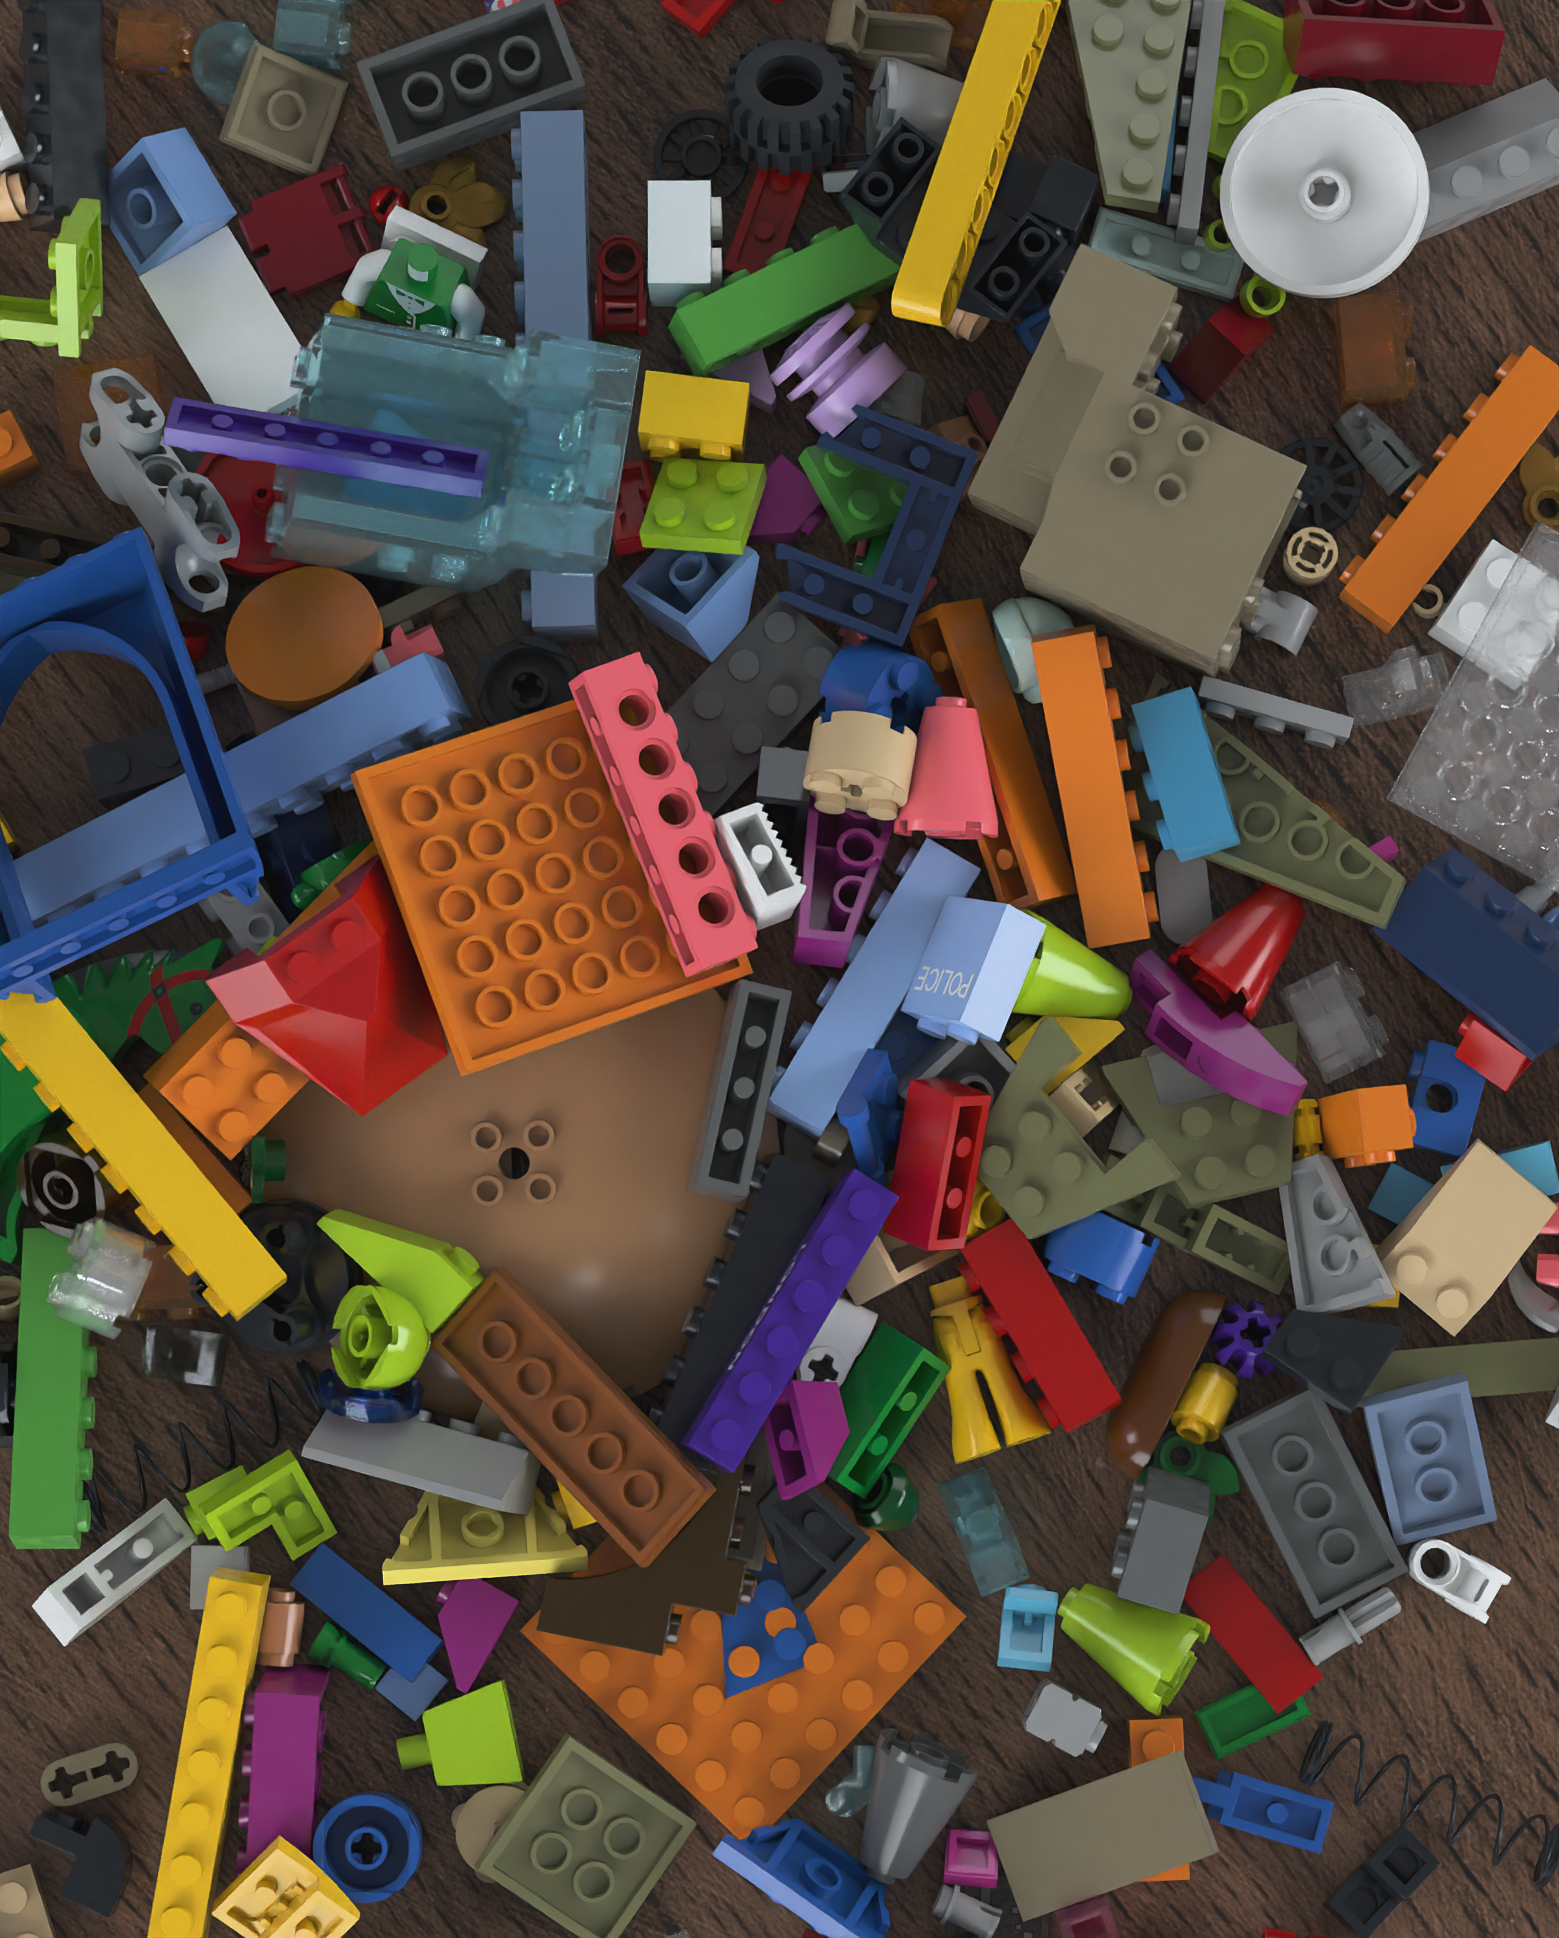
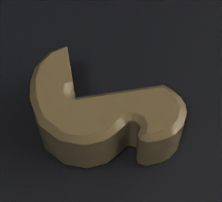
M833 0L825 44L831 46V53L839 52L845 58L846 63L857 67L874 70L875 64L880 57H895L941 74L947 69L954 28L950 22L935 15L868 10L867 4L863 0Z

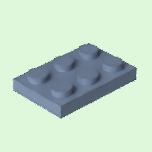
M1463 1372L1361 1398L1389 1529L1396 1546L1497 1520L1468 1380Z

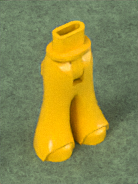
M962 1276L930 1286L928 1289L935 1307L934 1310L930 1311V1317L934 1318L932 1319L933 1333L938 1357L951 1366L945 1381L951 1407L952 1450L955 1464L980 1458L1001 1449L982 1397L976 1376L977 1371L982 1373L990 1390L1007 1448L1050 1434L1051 1430L1045 1417L1027 1394L1018 1378L1002 1338H998L983 1312L987 1307L982 1302L984 1301L982 1295L975 1296Z

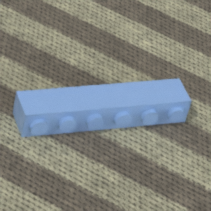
M928 837L919 851L912 847L908 849L895 871L896 875L902 877L893 894L886 890L882 892L868 916L876 921L867 937L858 933L853 940L846 960L850 966L840 981L831 977L821 992L816 1004L823 1007V1010L813 1025L805 1020L789 1047L797 1052L787 1069L779 1064L775 1068L766 1109L768 1113L815 1141H819L829 1122L837 1113L836 1105L867 1049L876 1048L905 1000L947 895L966 898L981 871L980 868Z

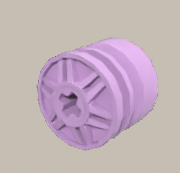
M848 302L840 309L824 317L821 316L784 351L785 353L779 364L769 376L772 382L778 386L795 371L802 380L786 397L792 402L813 390L819 398L810 408L806 418L821 434L827 431L833 438L857 418L851 410L856 404L868 408L908 368L885 342L866 354L858 348V345L870 329L866 321L849 336L840 329L857 312Z

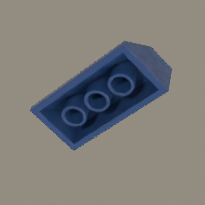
M1454 847L1426 865L1401 893L1386 930L1374 926L1372 930L1525 1056L1534 1061L1559 1042V931L1550 922L1542 919L1521 902L1513 892L1501 886L1480 869L1472 859L1464 856Z

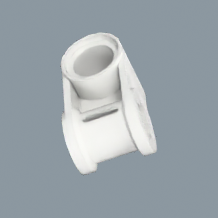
M840 1295L796 1368V1379L798 1381H812L814 1372L808 1368L809 1362H819L826 1357L830 1360L828 1369L834 1375L832 1380L824 1379L821 1381L837 1382L838 1387H840L856 1356L860 1354L869 1338L878 1314L861 1305L856 1307L853 1301Z
M1434 1538L1415 1541L1408 1548L1405 1556L1408 1573L1416 1582L1445 1598L1444 1601L1484 1624L1489 1619L1486 1612L1501 1585H1508L1511 1580L1510 1576L1471 1554L1468 1555L1447 1542ZM1431 1548H1438L1444 1556L1445 1564L1443 1570L1434 1577H1427L1421 1569L1420 1561L1422 1555Z

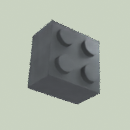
M1148 1466L1144 1482L1134 1480L1126 1508L1128 1514L1125 1527L1129 1528V1530L1119 1529L1112 1553L1114 1561L1110 1576L1118 1578L1117 1597L1179 1614L1209 1517L1210 1483Z

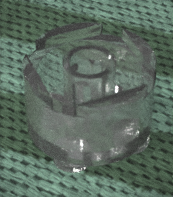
M95 1217L91 1223L85 1222L83 1225L78 1223L66 1248V1253L73 1255L67 1271H64L63 1274L56 1273L45 1298V1302L54 1305L53 1315L114 1340L119 1335L121 1329L112 1325L118 1314L129 1318L152 1263L142 1258L144 1251H155L156 1242L98 1217Z

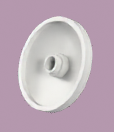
M1315 88L1295 92L1282 97L1261 110L1247 123L1232 144L1223 167L1220 182V206L1223 222L1234 248L1243 261L1258 276L1271 285L1288 293L1310 298H1336L1355 294L1379 283L1401 265L1417 243L1423 230L1429 207L1430 188L1426 163L1421 149L1409 128L1393 111L1377 100L1362 93L1340 88Z

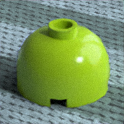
M380 1284L352 1287L342 1298L334 1316L332 1329H341L340 1347L331 1346L332 1359L337 1375L346 1386L372 1391L388 1390L409 1381L419 1370L430 1348V1332L423 1325V1321L414 1306L402 1296L382 1287Z

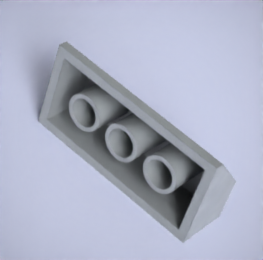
M1546 78L1412 133L1426 163L1430 188L1427 217L1417 243L1559 184V92Z
M338 1398L332 1400L303 1446L301 1456L494 1510L528 1515L542 1464L513 1434L500 1431L498 1440H491L479 1436L482 1426L451 1418L448 1428L430 1423L433 1413L409 1406L401 1408V1414L390 1413L395 1421L385 1418L378 1419V1421L370 1418L355 1419L353 1414H347L344 1410L335 1409L341 1406L336 1401L343 1400Z

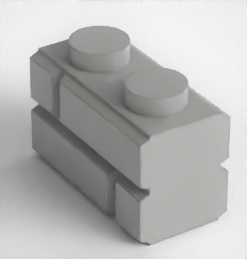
M1047 1678L1039 1682L1021 1716L1022 1726L1026 1731L1046 1742L1051 1741L1054 1746L1074 1757L1083 1754L1085 1749L1094 1753L1108 1726L1104 1721L1100 1720L1102 1717L1101 1709L1096 1704L1075 1693L1072 1694L1068 1689Z

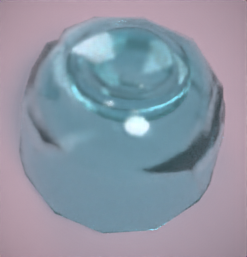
M218 21L202 31L192 50L191 71L196 84L203 93L220 104L226 103L230 106L250 46L254 43L265 46L248 31L247 25L241 22Z

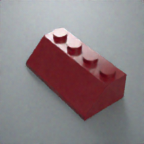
M1283 0V48L1293 74H1299L1308 79H1322L1325 76L1350 77L1359 82H1371L1375 79L1400 80L1410 85H1420L1424 82H1441L1461 88H1469L1475 84L1493 85L1506 30L1492 0Z

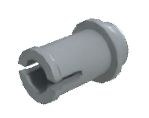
M943 1884L934 1901L931 1914L939 1918L938 1923L941 1925L950 1922L983 1938H992L1000 1921L1002 1909L992 1907L961 1893L960 1886L957 1884L952 1888Z

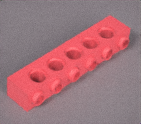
M640 652L583 671L570 681L568 685L686 978L742 957L757 949L755 921L750 912L741 906L735 891L737 889L736 874L731 864L727 860H723L716 844L718 837L716 824L710 813L702 809L696 794L698 782L691 765L682 759L676 744L678 732L675 722L668 713L663 712L656 694L658 692V681L653 669L649 664H644ZM620 704L628 705L634 710L637 716L636 726L628 725L622 720L619 714ZM640 753L648 754L654 759L657 767L656 775H650L643 771L639 764ZM660 802H665L674 809L676 813L675 825L668 824L661 818L658 809ZM680 851H685L694 858L696 863L695 874L687 873L680 866L678 860ZM700 900L707 901L713 906L716 913L714 924L706 922L700 916L698 910Z

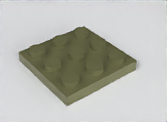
M566 1732L482 1853L475 1866L478 1870L578 1937L619 1938L693 1831L697 1822L691 1816Z

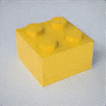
M646 370L638 426L641 452L650 453L649 459L663 463L665 457H686L743 463L751 408L750 383Z

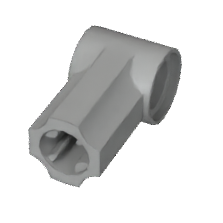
M1262 587L1258 597L1263 599L1251 627L1249 628L1241 624L1240 628L1255 634L1254 638L1258 642L1264 638L1277 643L1290 651L1289 657L1295 658L1319 611L1314 605L1294 594L1281 590L1275 593Z

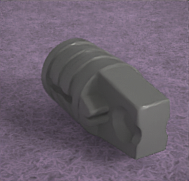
M1361 402L1344 413L1334 425L1355 459L1365 467L1369 475L1371 474L1375 478L1376 483L1383 487L1384 492L1389 497L1424 467L1422 462L1414 457V453L1406 448L1405 443L1394 434L1395 432Z

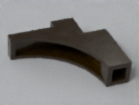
M745 1453L735 1472L723 1473L719 1471L714 1484L717 1490L704 1503L690 1524L661 1551L648 1567H640L638 1564H634L625 1569L604 1575L589 1577H557L551 1575L547 1577L537 1631L663 1656L666 1652L667 1644L677 1646L683 1615L674 1613L675 1604L732 1616L738 1614L740 1605L750 1607L756 1575L746 1573L749 1561L728 1557L730 1548L740 1549L746 1518L736 1516L740 1495L750 1497L754 1482L756 1466L747 1464L749 1453Z

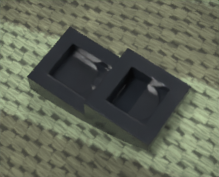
M1400 1825L1337 1887L1322 1905L1355 1938H1368L1400 1902L1406 1901L1440 1862L1404 1826L1401 1827Z

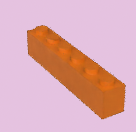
M1529 345L1521 357L1511 352L1493 376L1501 382L1490 398L1482 392L1478 395L1463 415V418L1469 421L1470 424L1461 436L1457 438L1451 432L1432 456L1439 463L1428 479L1420 473L1416 476L1401 496V499L1407 502L1408 505L1399 517L1395 519L1388 513L1370 537L1377 544L1365 560L1357 554L1339 577V580L1346 584L1338 598L1387 635L1559 411V366L1532 345Z
M977 598L940 604L915 616L909 630V636L916 657L924 660L929 665L933 673L934 682L941 686L942 697L966 698L967 707L977 709L999 827L998 838L984 835V839H978L977 842L997 902L1009 904L1020 911L1022 909L1033 910L1078 893L1076 881L982 599Z
M1095 624L1033 635L1031 645L1088 948L1092 949L1151 938L1150 923L1158 922L1159 915L1154 891L1144 892L1141 872L1150 871L1145 840L1135 842L1131 822L1140 820L1135 789L1126 791L1122 771L1130 770L1131 763L1126 738L1116 740L1113 720L1122 718L1116 687L1107 689L1103 669L1112 667L1107 636L1097 637Z

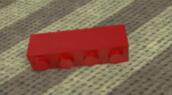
M1012 1218L968 1242L964 1248H959L964 1258L963 1262L956 1265L971 1292L981 1288L991 1306L984 1309L983 1312L998 1338L1008 1333L1017 1349V1352L1010 1355V1358L1023 1381L1027 1383L1034 1379L1042 1391L1044 1397L1036 1402L1052 1429L1061 1424L1068 1435L1122 1404V1398L1036 1252Z

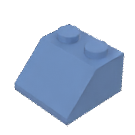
M186 127L141 138L108 172L109 227L138 276L145 274L220 230L237 214Z
M747 545L743 555L657 548L622 587L650 623L710 662H713L747 625L760 557L755 550Z

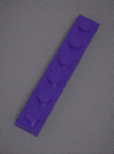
M174 397L164 429L163 445L181 447L191 452L204 451L234 456L244 461L257 460L287 465L297 470L311 469L340 474L351 479L364 478L393 483L399 487H417L445 492L452 496L481 498L490 452V450L179 397Z

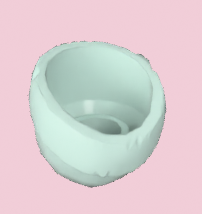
M1035 597L1009 598L992 611L996 644L1011 689L1015 693H1023L1024 698L1031 704L1041 703L1042 698L1031 645L1032 636L1074 628L1071 618L1055 603Z

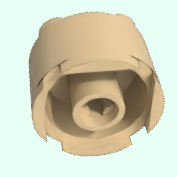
M861 711L832 712L831 721L822 723L821 716L815 719L803 778L804 788L810 790V795L815 797L814 807L828 814H842L846 808H850L852 811L866 812L870 817L879 820H893L897 818L898 809L904 806L908 799L917 747L915 733L904 726V732L901 734L890 729V718Z

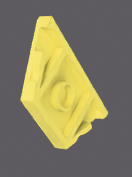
M535 1486L528 1515L498 1511L425 1491L417 1505V1514L408 1520L400 1534V1545L392 1559L386 1558L382 1565L383 1585L588 1571V1554L582 1544L577 1546L566 1532V1523L556 1510L546 1505L545 1496L537 1486Z

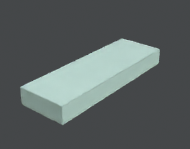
M1099 207L1088 247L1173 286L1225 302L1232 301L1244 264L1243 259L1234 247L1220 253L1212 252L1205 246L1203 237L1199 236L1196 237L1194 245L1174 243L1175 229Z

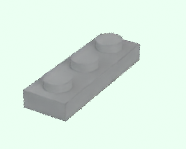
M1204 675L1199 683L1196 694L1199 704L1205 706L1204 711L1209 716L1233 721L1234 715H1239L1255 720L1254 728L1276 735H1283L1284 729L1305 734L1304 742L1325 749H1333L1335 743L1344 745L1349 738L1354 718Z

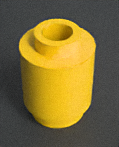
M1202 1363L1198 1370L1191 1373L1170 1417L1171 1422L1176 1427V1432L1181 1438L1194 1444L1213 1442L1219 1438L1220 1430L1224 1427L1238 1397L1236 1390L1238 1379L1231 1371L1214 1363Z

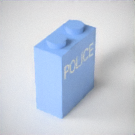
M947 895L900 1011L918 1019L916 1028L936 1038L946 1039V1036L949 1035L971 1045H975L978 1038L999 1042L1046 924L1009 904Z

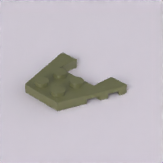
M1045 1017L1040 1022L988 1114L977 1174L1028 1239L1043 1236L1119 1202L1127 1201L1160 1185L1173 1182L1181 1176V1173L1152 1138L1144 1139L1108 1171L1046 1094L1044 1087L1082 1054V1051L1054 1017Z
M1296 1021L1259 1029L1265 1039L1286 1060L1296 1066L1298 1034ZM1147 1055L1103 1065L1098 1070L1101 1080L1107 1088L1110 1087L1122 1105V1111L1131 1125L1136 1126L1144 1139L1152 1138L1181 1173V1176L1177 1180L1170 1182V1184L1187 1209L1286 1186L1291 1182L1294 1112L1289 1116H1284L1256 1107L1227 1093L1161 1107Z

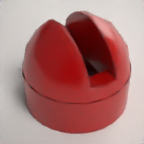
M384 185L377 188L371 195L369 210L374 221L385 228L387 218L394 207L397 205L408 210L410 200L402 188L395 185ZM391 194L398 195L384 215L378 212Z
M178 621L192 663L198 662L206 655L209 646V627L197 621Z

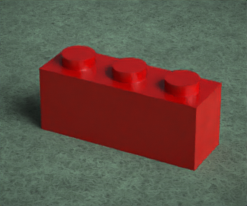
M948 1078L910 1080L890 1190L898 1195L899 1199L885 1220L883 1233L926 1251L964 1248L990 1107V1094Z

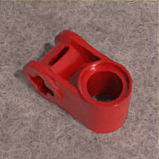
M612 236L604 241L598 249L597 291H595L596 337H604L606 332H637L639 337H647L648 302L647 291H645V265L642 249L635 240L628 236ZM621 251L628 252L635 258V265L629 272L616 274L608 269L607 261L611 255Z

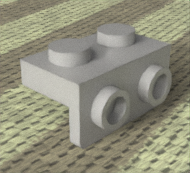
M260 882L257 885L260 894L258 901L247 907L226 888L197 902L213 925L222 920L233 935L226 943L234 955H237L245 948L257 954L272 934L278 938L290 926Z

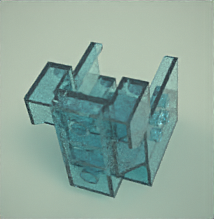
M325 313L307 347L300 346L298 355L294 357L289 387L298 388L295 408L286 407L285 416L490 450L488 468L481 498L452 496L445 492L417 487H399L393 483L364 478L351 479L340 474L311 469L297 470L287 465L276 464L272 489L281 491L280 503L274 502L272 510H269L264 534V541L273 543L271 557L476 595L484 587L500 582L519 568L554 575L595 577L607 566L641 350L538 330H532L523 344L517 343L515 349L505 347V340L489 335H474L473 341L452 337L453 331L451 329L437 325H421L420 331Z

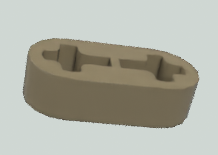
M117 1741L58 1759L49 1764L43 1771L40 1780L41 1791L44 1797L53 1805L66 1807L121 1790L134 1783L138 1778L141 1770V1757L133 1746ZM110 1751H115L118 1758L127 1757L130 1762V1767L123 1770L124 1779L117 1781L114 1773L97 1777L94 1767L109 1762ZM65 1767L68 1775L82 1771L86 1772L88 1780L72 1787V1797H67L64 1790L55 1791L52 1781L60 1777L59 1768Z

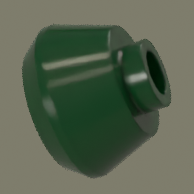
M888 1463L865 1500L853 1493V1514L860 1526L866 1529L896 1532L913 1523L919 1513L920 1497L906 1470L897 1463Z

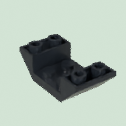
M903 117L899 118L839 196V199L871 245L900 267L931 181L936 161L942 149L939 144ZM992 204L956 309L1007 323L1065 248L1068 241L1028 211L1023 214L1018 222H1015Z

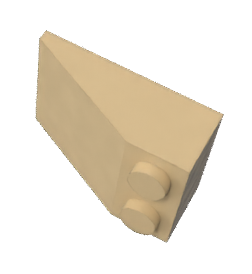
M1477 1138L1375 1251L1390 1283L1455 1337L1491 1298L1557 1210L1558 1206Z

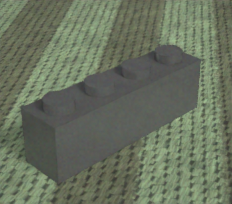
M740 979L730 988L686 1192L735 1204L747 1198L792 991Z

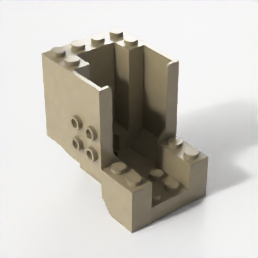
M1081 243L1048 310L1051 319L968 490L971 505L982 512L1035 536L1020 567L1026 595L1055 603L1066 614L1087 624H1095L1096 628L1201 677L1204 675L1215 678L1218 671L1228 674L1241 647L1239 646L1241 643L1240 633L1242 631L1240 625L1242 624L1250 628L1262 604L1263 599L1258 596L1265 583L1263 577L1302 498L1303 492L1298 490L1297 487L1307 469V465L1156 396L1161 381L1154 378V375L1162 359L1168 362L1172 361L1183 337L1182 333L1176 331L1178 319L1183 309V306L1175 303L1178 298V287Z

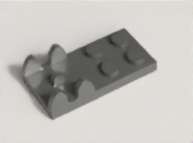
M1301 1386L1300 1389L1230 1425H1225L1220 1430L1221 1434L1219 1437L1240 1471V1479L1248 1494L1257 1505L1314 1619L1408 1572L1407 1566L1322 1398L1306 1387Z

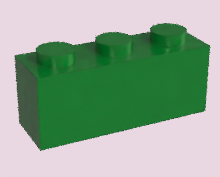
M882 1322L839 1387L850 1432L828 1476L865 1500L946 1377L951 1366L918 1343Z

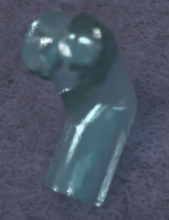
M853 1745V1772L839 1784L830 1788L825 1797L826 1807L832 1814L842 1817L852 1816L867 1805L876 1745Z

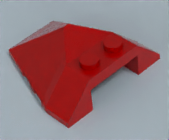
M378 854L334 884L341 895L340 898L258 956L250 949L245 948L203 978L235 1024L361 1116L367 1114L448 1055L434 1001Z

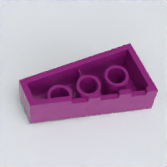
M809 795L798 875L802 877L800 883L806 885V889L796 906L791 963L844 968L894 830V819L879 820L870 817L866 812L852 811L850 808H846L842 814L824 813L814 807L815 797Z
M294 1663L293 1666L289 1667L266 1666L255 1693H247L244 1722L245 1725H253L252 1744L244 1745L242 1776L250 1777V1795H242L239 1827L248 1828L247 1846H239L236 1878L279 1835L314 1862L313 1840L319 1825V1812H314V1804L319 1803L323 1776V1765L321 1761H317V1753L322 1752L328 1711L320 1710V1702L327 1685H330L331 1666L329 1669L323 1665Z

